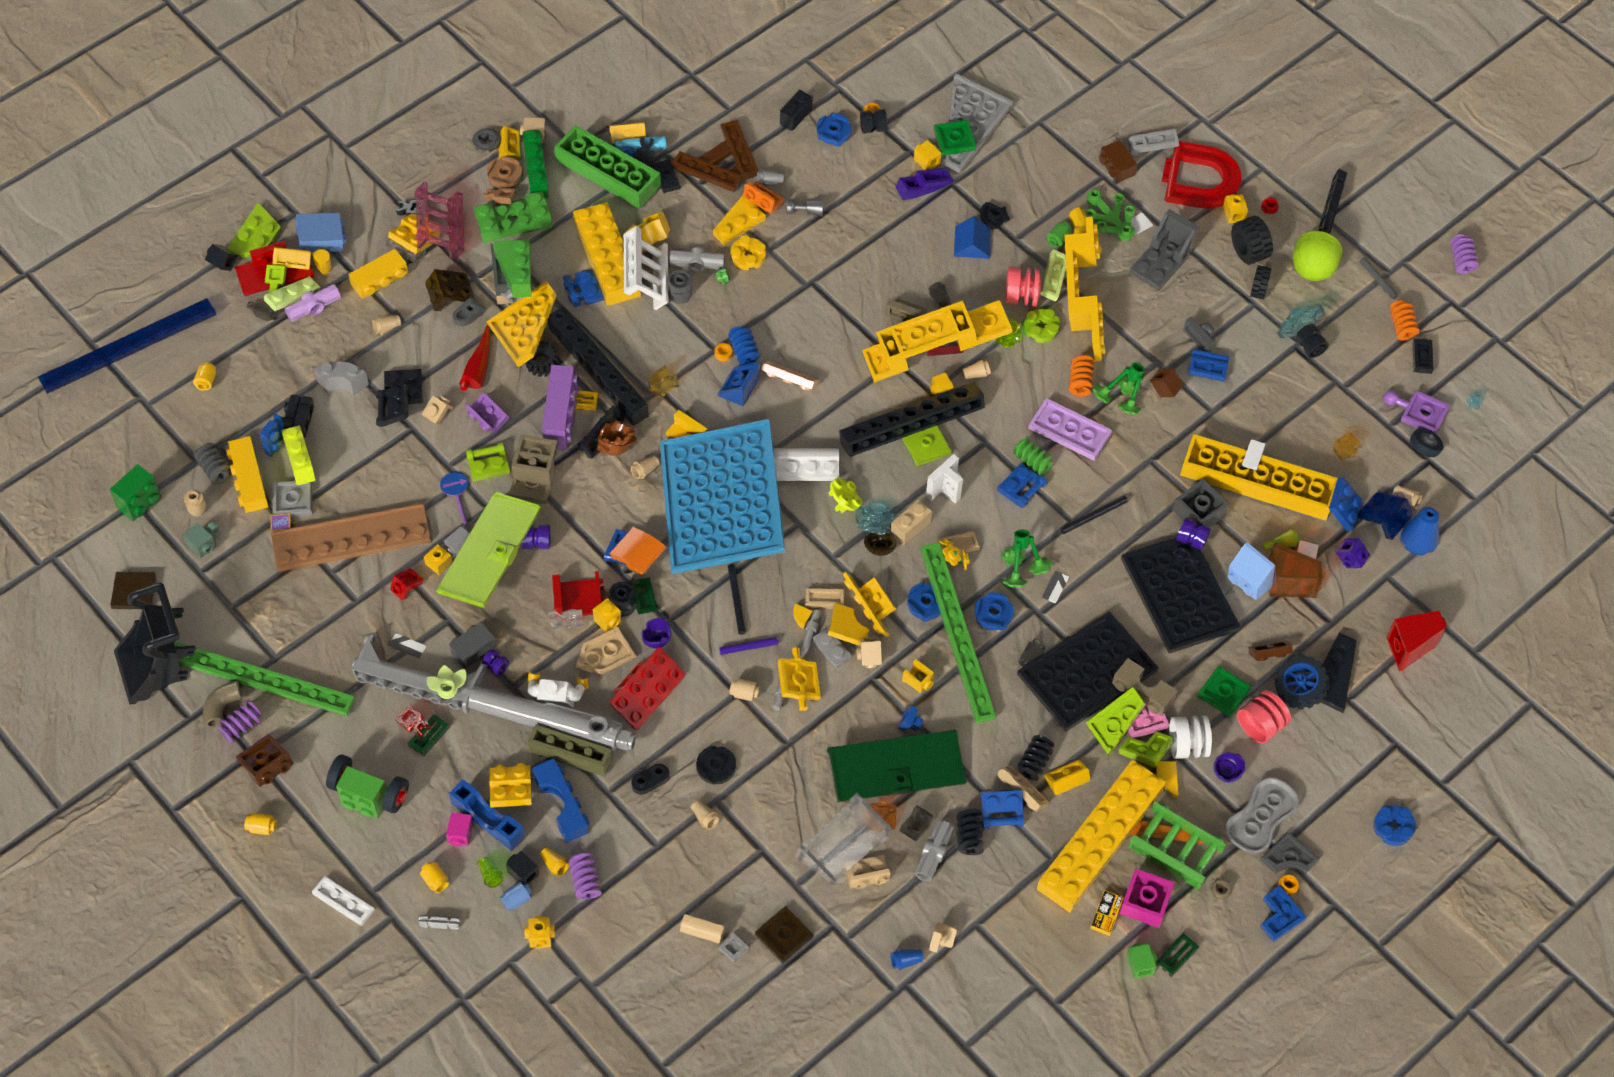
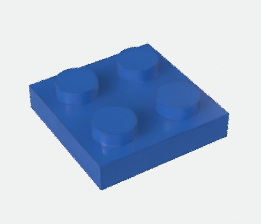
M1345 477L1337 479L1329 510L1346 531H1351L1354 529L1362 499Z

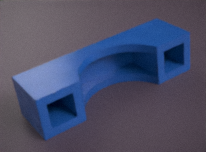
M553 758L533 767V778L540 792L554 794L561 798L565 804L563 811L556 818L557 826L565 843L588 834L587 826L590 825L586 814L582 815L580 811L581 804L577 797H573L571 793L573 788L569 780L565 781L563 777L565 773L561 764L557 765Z
M464 779L449 792L452 805L462 813L472 815V820L510 851H513L525 838L524 826L510 815H502L493 808H490V805L482 798L479 791Z

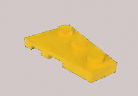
M742 195L714 228L713 235L725 246L765 221L766 215L754 203Z

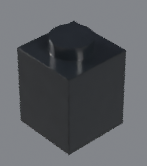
M212 244L207 250L205 260L221 270L231 271L238 254L223 245Z
M522 851L517 855L513 854L506 863L507 872L517 882H521L522 885L524 883L529 885L539 876L538 866Z

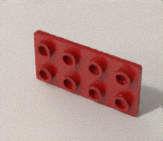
M285 241L250 250L252 262L235 267L244 296L269 290L270 284L265 283L267 265L273 264L274 247L287 248ZM311 264L309 270L287 267L285 285L300 281L309 276L314 277Z
M658 647L646 661L638 663L614 690L616 695L609 704L634 730H638L684 678L686 673L661 647Z

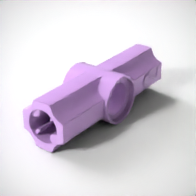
M332 284L316 293L314 291L306 292L301 300L284 309L289 320L294 322L308 314L317 315L321 313L324 306L341 299L337 287Z

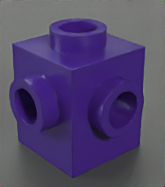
M1359 538L1344 539L1336 550V554L1346 568H1362L1370 556V553Z

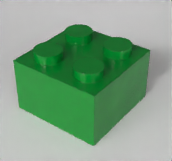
M139 464L134 466L110 488L117 509L133 522L138 517H141L151 505L157 503L161 497L154 476Z

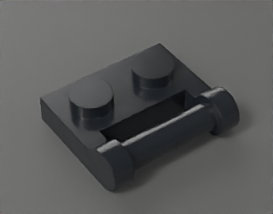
M401 384L376 392V398L378 399L377 426L384 427L408 418L407 385ZM386 399H388V416H385Z

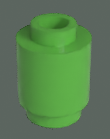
M1066 222L1057 223L1047 235L1048 243L1052 247H1061L1065 242V235L1071 234V226Z

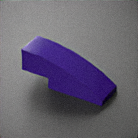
M947 168L917 171L915 176L900 178L895 188L902 200H907L935 192L953 183L954 180Z

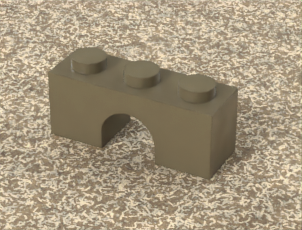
M1128 658L1115 673L1112 684L1122 692H1127L1134 687L1145 701V706L1151 712L1163 716L1174 702L1178 690L1162 680L1154 687L1144 686L1140 682L1144 668Z

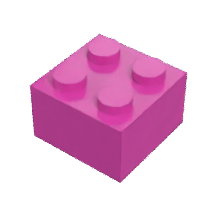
M1135 868L1119 914L1159 928L1175 882Z

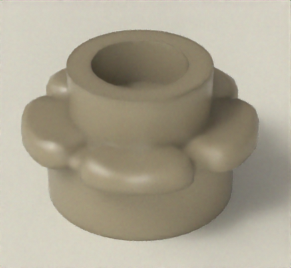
M1224 880L1216 881L1210 888L1215 899L1225 900L1231 892L1229 884Z

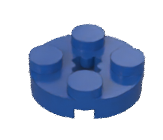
M834 113L828 117L825 115L817 123V138L827 144L837 147L842 146L843 142H846L851 136L849 120L841 114Z
M919 583L911 588L908 594L907 607L912 615L924 622H928L941 615L931 585ZM922 599H930V604H924Z
M988 593L976 602L975 617L979 626L989 630H1005L1013 619L1014 607L1003 594ZM993 608H995L999 613L994 615L991 614V612L989 611H992Z
M1390 805L1379 810L1374 819L1373 827L1376 835L1384 839L1383 842L1392 846H1400L1413 836L1416 823L1412 812L1408 808ZM1396 822L1399 826L1397 829H1394L1389 823Z

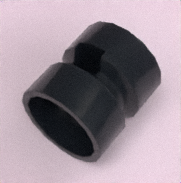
M877 109L873 113L870 110L860 111L862 134L873 133V130L877 132L887 131L888 124L885 109Z
M1315 324L1304 326L1295 336L1309 358H1316L1322 355L1329 347V343L1322 337Z
M627 582L613 584L609 590V600L621 611V617L629 616L635 609L634 589Z

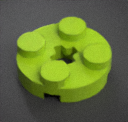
M1037 309L1026 314L1023 329L1027 337H1032L1039 343H1046L1055 339V336L1059 333L1060 320L1052 309ZM1044 324L1045 328H1041V326L1037 325Z

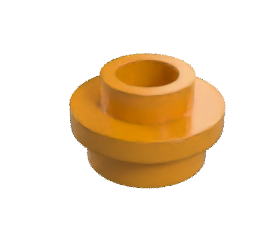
M1284 875L1280 878L1278 887L1281 886L1288 895H1293L1299 889V882L1293 875ZM1285 884H1290L1292 888L1286 887Z

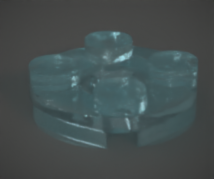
M868 503V506L863 507L862 505L856 511V523L860 531L885 535L887 530L891 528L892 521H894V513L889 511L888 506L881 503Z

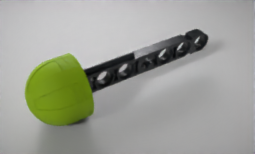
M1340 168L1333 177L1318 231H1310L1301 235L1296 242L1293 252V263L1297 273L1301 277L1314 282L1331 277L1336 272L1342 256L1340 242L1330 235L1347 177V172Z

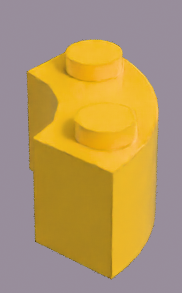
M663 211L644 218L642 224L636 225L641 229V239L650 245L665 240L671 230ZM632 225L626 232L634 228L635 225Z

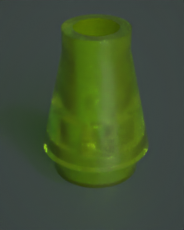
M488 857L481 858L477 864L480 868L484 884L489 888L497 887L503 881L502 872Z

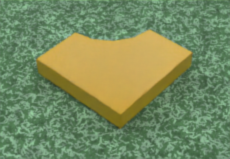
M835 603L828 635L860 646L859 639L868 638L869 629L857 621L853 608Z

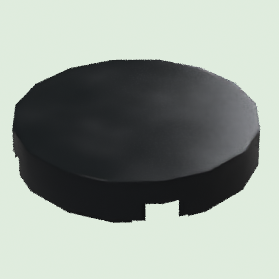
M707 747L697 757V773L706 783L713 785L723 784L734 776L736 758L726 747Z

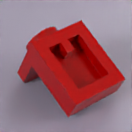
M409 568L394 575L390 590L403 601L406 599L408 591L422 585L424 579L412 568Z

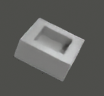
M734 933L719 946V951L733 963L749 949V946Z

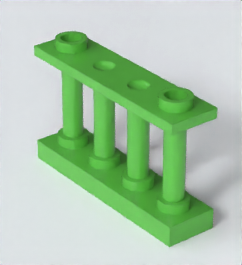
M1154 802L1151 812L1155 813V816L1142 836H1132L1129 848L1200 890L1205 881L1202 873L1216 850L1220 853L1224 852L1226 843L1219 836H1212L1173 813L1167 805ZM1165 819L1172 823L1173 826L1161 845L1154 847L1149 844V839L1161 820ZM1182 829L1191 836L1178 857L1173 858L1166 851L1179 830ZM1200 840L1209 847L1197 866L1191 869L1185 865L1184 861L1196 842Z

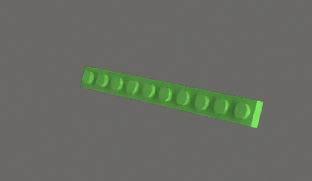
M940 543L921 546L922 558L975 723L995 720L996 715Z
M173 641L175 647H177V646H189V645H185V644H182V643ZM198 648L194 651V655L178 658L179 665L226 680L238 681L239 684L344 716H348L355 701V697Z

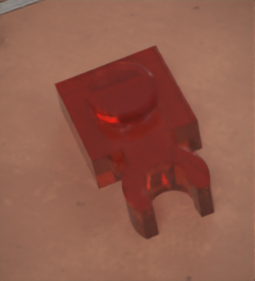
M410 705L395 718L397 723L410 733L414 730L419 737H423L420 731L422 728L431 729L423 715Z

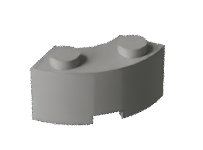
M335 361L324 363L314 368L317 382L327 393L342 389L354 395L369 385L366 372L352 363Z

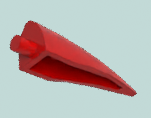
M486 325L481 341L464 369L459 382L462 391H467L468 388H482L489 359V325Z

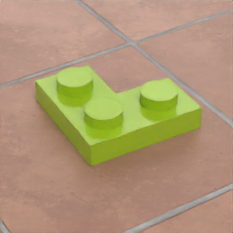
M1157 731L1147 743L1128 737L1120 746L1119 754L1156 767L1174 744V738Z

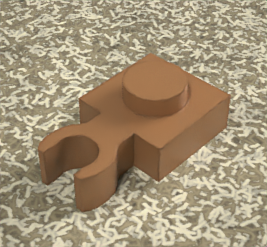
M499 188L498 191L486 189V193L483 195L485 201L494 200V203L504 205L512 204L517 196L516 189Z

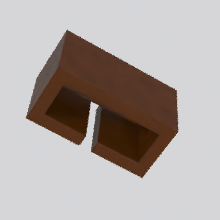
M1120 140L1101 147L1099 160L1102 165H1105L1109 175L1117 183L1135 176L1137 163Z

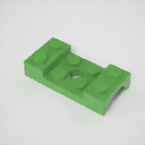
M543 191L525 195V200L512 202V204L492 207L491 203L473 207L483 243L552 227V219ZM511 217H516V218H518V219L515 220V221H510V220H509Z

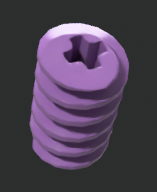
M1463 234L1454 236L1450 243L1457 273L1467 274L1476 270L1479 267V263L1477 262L1474 240Z
M249 700L246 702L247 707L241 705L240 711H233L234 717L227 715V721L223 719L220 721L221 726L216 724L220 733L231 743H234L232 736L241 738L240 730L245 734L247 733L246 726L253 729V721L260 724L259 717L261 713Z
M580 853L569 860L572 881L576 890L575 895L580 899H593L602 894V891L598 889L600 883L595 882L599 877L595 874L597 868L593 867L595 860L591 859L593 857L592 853Z

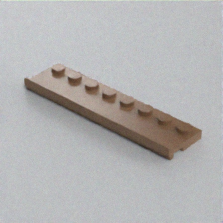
M423 503L271 532L277 572L431 543Z

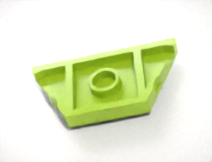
M257 203L227 248L241 255V258L251 257L250 250L272 245L282 231L281 226Z

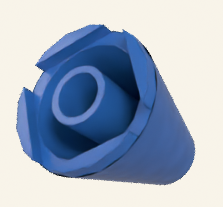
M1430 507L1423 508L1403 527L1400 540L1405 545L1407 551L1422 556L1429 552L1432 553L1439 543V514L1435 509Z

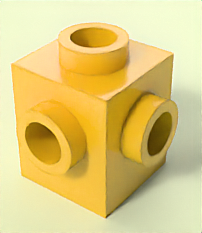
M545 916L528 918V926H525V939H529L530 948L551 947V938H555V925H551L550 918Z

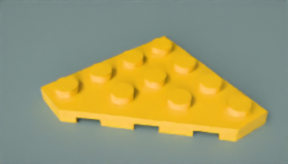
M547 281L532 290V297H523L486 321L518 367L534 357L557 295Z

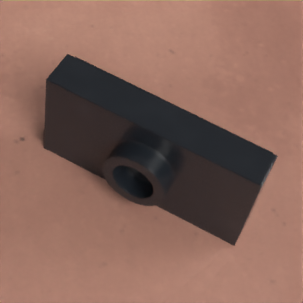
M669 159L652 163L653 169L660 173L663 193L680 189V184Z

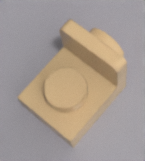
M937 922L929 950L937 953L939 946L952 948L957 928Z

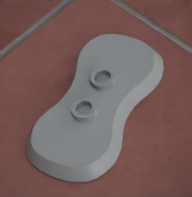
M1275 777L1261 779L1256 783L1251 800L1247 806L1228 819L1225 827L1228 839L1235 846L1248 853L1254 854L1266 850L1272 842L1277 825L1297 811L1299 795L1293 787L1281 779Z

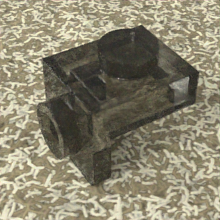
M916 805L911 816L901 825L899 831L917 841L928 830L933 815Z

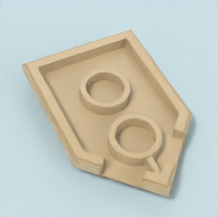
M617 626L583 643L575 668L603 675L637 658Z

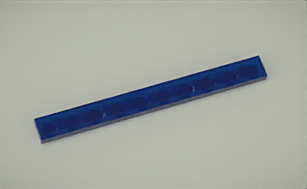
M208 298L42 374L38 376V379L48 394L215 316V309Z

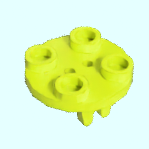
M838 477L830 483V491L828 492L839 503L835 507V511L838 512L840 510L841 513L846 510L855 511L863 504L856 492L857 487L852 481L847 482Z

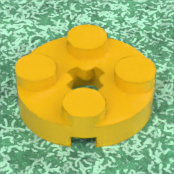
M747 235L741 236L731 246L730 256L732 262L736 267L743 270L760 267L766 259L765 244ZM745 252H751L752 255H751V254H748V255L746 256V255H745Z

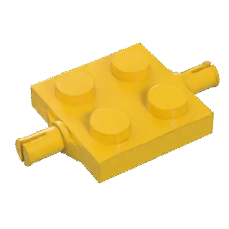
M794 647L791 649L793 658H780L777 661L782 697L797 699L799 710L805 711L808 709L806 700L818 701L821 698L816 662L802 659L800 657V648Z

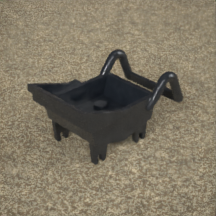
M161 582L136 590L127 599L131 606L142 609L140 619L134 621L133 627L114 649L129 705L147 700L152 692L167 688L170 683L187 680L188 671H180L178 658L195 654V645L174 646L173 641L176 642L180 638L175 619L183 617L184 609L171 608L165 586ZM158 592L161 605H149L138 600V598Z

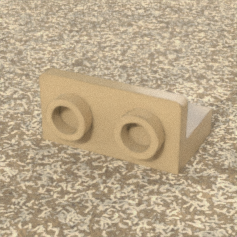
M884 855L844 863L850 889H862L874 883L881 885L890 880V869L887 868Z

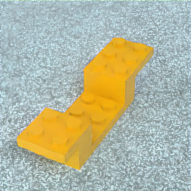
M1085 217L1086 233L1065 235L1068 311L1071 332L1092 330L1095 362L1102 361V354H1105L1102 302H1098L1097 295L1079 297V268L1097 266V259H1100L1097 223H1093V217Z
M1000 300L968 312L963 301L877 331L879 344L863 349L862 352L875 383L908 371L906 358L955 340L960 351L1013 331Z

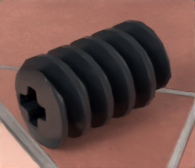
M1042 735L1033 736L1028 744V748L1021 757V761L1017 765L1019 772L1030 780L1038 781L1039 775L1043 772L1042 768L1046 767L1045 762H1048L1050 760L1049 755L1053 754L1052 748L1054 743Z
M978 809L963 810L956 816L958 821V851L965 855H980L984 852V849L981 848L984 843L982 840H979L983 838V834L980 832L983 830V827L979 825L982 823V818H980L982 812Z

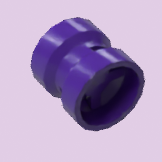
M495 649L489 650L482 661V664H486L488 669H493V672L499 676L506 671L510 663V659L500 656L499 652Z

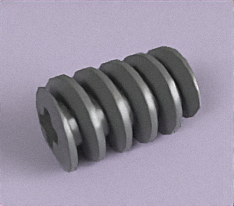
M207 443L195 451L194 457L212 484L216 485L227 481L230 475V466L223 459V456L219 454V450L214 443Z

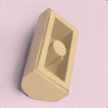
M684 914L680 926V932L718 944H721L725 933L723 925L688 914Z

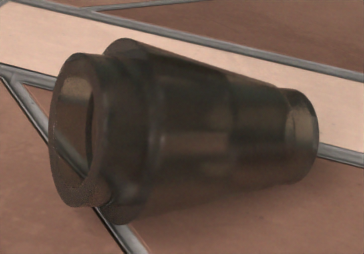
M936 282L929 287V295L940 307L952 305L944 284Z
M1033 639L1032 642L1029 641L1018 663L1024 667L1043 655L1046 648L1036 639Z

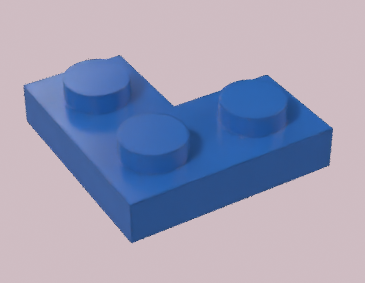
M1281 886L1263 898V901L1275 915L1264 921L1260 927L1273 942L1296 928L1307 918Z

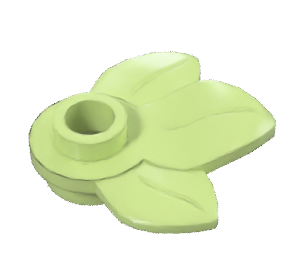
M443 665L437 677H427V686L429 689L438 692V695L443 699L453 698L457 694L458 688L466 682V671L462 669L454 673L450 668Z

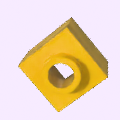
M946 372L932 377L930 390L933 396L953 389L954 386Z
M438 544L424 556L425 564L438 575L453 563L451 554Z

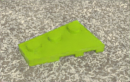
M1134 687L1086 722L1108 755L1112 754L1146 705Z

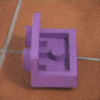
M484 392L472 406L469 404L465 405L469 410L467 414L474 420L478 419L481 422L479 426L486 432L490 430L496 434L510 418Z

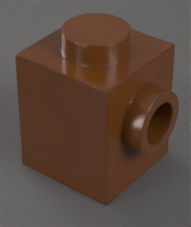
M1173 368L1159 369L1150 380L1160 397H1174L1183 386Z

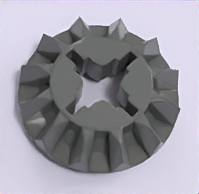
M485 128L478 130L473 135L472 142L476 150L480 149L482 152L488 150L490 152L491 149H496L500 145V135L493 129Z

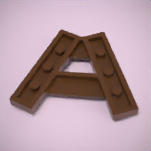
M737 120L721 124V131L725 141L699 158L680 151L672 162V167L735 193L742 180L757 177V172L759 171ZM732 155L736 167L730 171L716 166V164Z

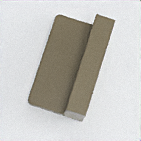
M898 298L889 299L886 308V316L903 322L927 313L926 308Z

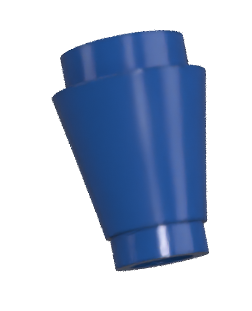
M896 949L895 952H891V963L894 969L902 970L923 962V953L920 949Z

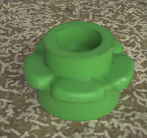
M719 268L718 272H716L717 280L725 285L726 282H730L727 269Z

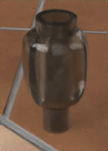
M250 301L247 304V308L251 309L253 314L262 320L274 321L278 317V311H274L266 302L259 301L253 303Z

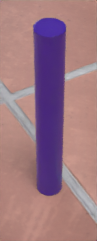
M773 637L719 647L720 655L778 645V639Z

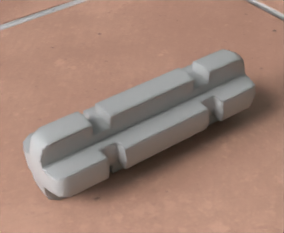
M420 915L419 927L428 928V926H431V928L448 929L450 927V929L458 930L460 918L451 917V919H448V916L432 915L428 917V915Z

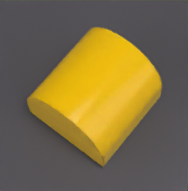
M323 249L312 252L314 264L322 275L329 273L332 270L329 253Z

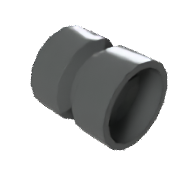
M684 270L673 271L668 277L669 298L674 303H686L692 296L691 275Z

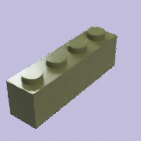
M536 724L528 740L530 753L548 759L554 758L555 761L604 777L612 761L610 748Z

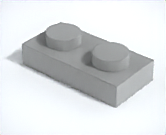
M829 628L814 636L812 642L833 667L837 669L851 660L852 655L837 638L828 635Z

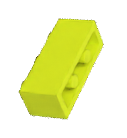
M300 425L281 430L296 484L301 485L316 481Z

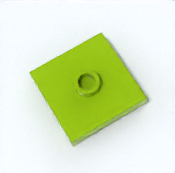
M938 426L902 438L917 467L951 455V449Z

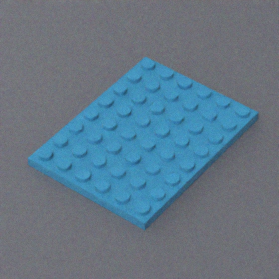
M769 419L660 441L670 564L673 574L785 552L772 429Z

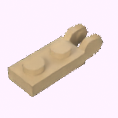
M1008 766L998 770L997 775L1003 783H1008L1012 790H1022V798L1032 810L1037 812L1044 809L1050 803L1014 767Z

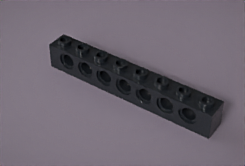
M561 307L551 313L548 317L550 331L634 426L649 417L646 401L567 311Z
M975 382L863 421L839 430L841 445L849 457L984 409V393Z

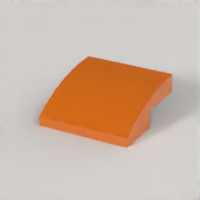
M633 527L610 552L612 559L625 563L629 570L643 575L666 549V546L651 535Z

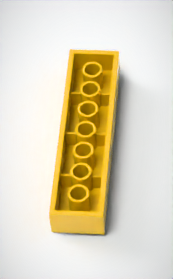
M1193 434L1180 476L1196 481L1204 479L1209 485L1325 521L1327 520L1330 512V502L1338 478L1264 455L1261 456L1257 470L1242 466L1247 450Z
M1132 759L1040 878L1037 890L1071 913L1153 806L1154 802L1163 793L1166 782Z

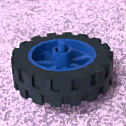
M1304 655L1298 658L1296 656L1291 657V660L1284 661L1282 667L1279 666L1277 669V674H1275L1274 678L1279 698L1285 704H1289L1291 708L1298 707V709H1304V707L1312 708L1314 704L1318 705L1321 699L1326 697V691L1329 690V678L1322 663L1315 661L1313 657L1309 656L1307 658ZM1304 671L1310 672V674L1305 677ZM1291 677L1296 680L1294 682L1288 683V680ZM1316 677V683L1309 682V680ZM1297 686L1294 692L1289 690V687ZM1308 686L1313 687L1311 690H1307Z

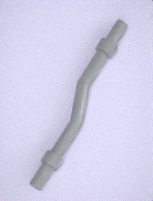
M814 610L811 620L807 622L806 634L800 648V657L802 659L808 652L813 635L817 632L818 620L821 615L819 610ZM780 686L777 687L776 699L773 705V709L778 711L781 709L783 700L786 698L782 697Z

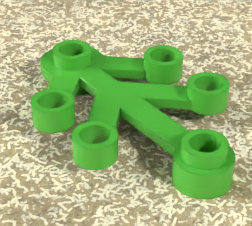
M1096 189L1091 190L1087 194L1088 204L1092 206L1097 205L1105 215L1097 214L1093 209L1086 210L1085 214L1087 217H1093V220L1098 221L1097 228L1099 233L1117 234L1119 239L1128 241L1135 233L1134 228L1131 226L1135 207L1132 205L1125 207V220L1123 224L1119 219L1121 206L1125 199L1123 194H1115V205L1112 211L1101 199V193ZM1105 222L1113 223L1116 227L1107 226Z

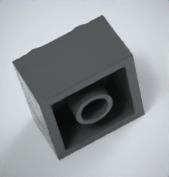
M1202 479L1175 499L1172 511L1182 521L1185 518L1196 521L1198 526L1203 524L1212 527L1226 516L1229 503Z

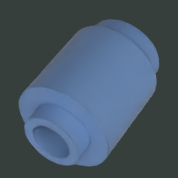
M518 882L504 891L500 899L508 911L512 908L515 910L531 899L529 895L532 894V891L526 883L522 885L521 882Z

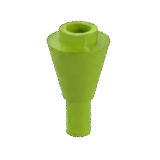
M1290 529L1274 538V540L1262 544L1264 550L1274 547L1281 548L1282 545L1285 547H1297L1299 538L1297 532H1293Z

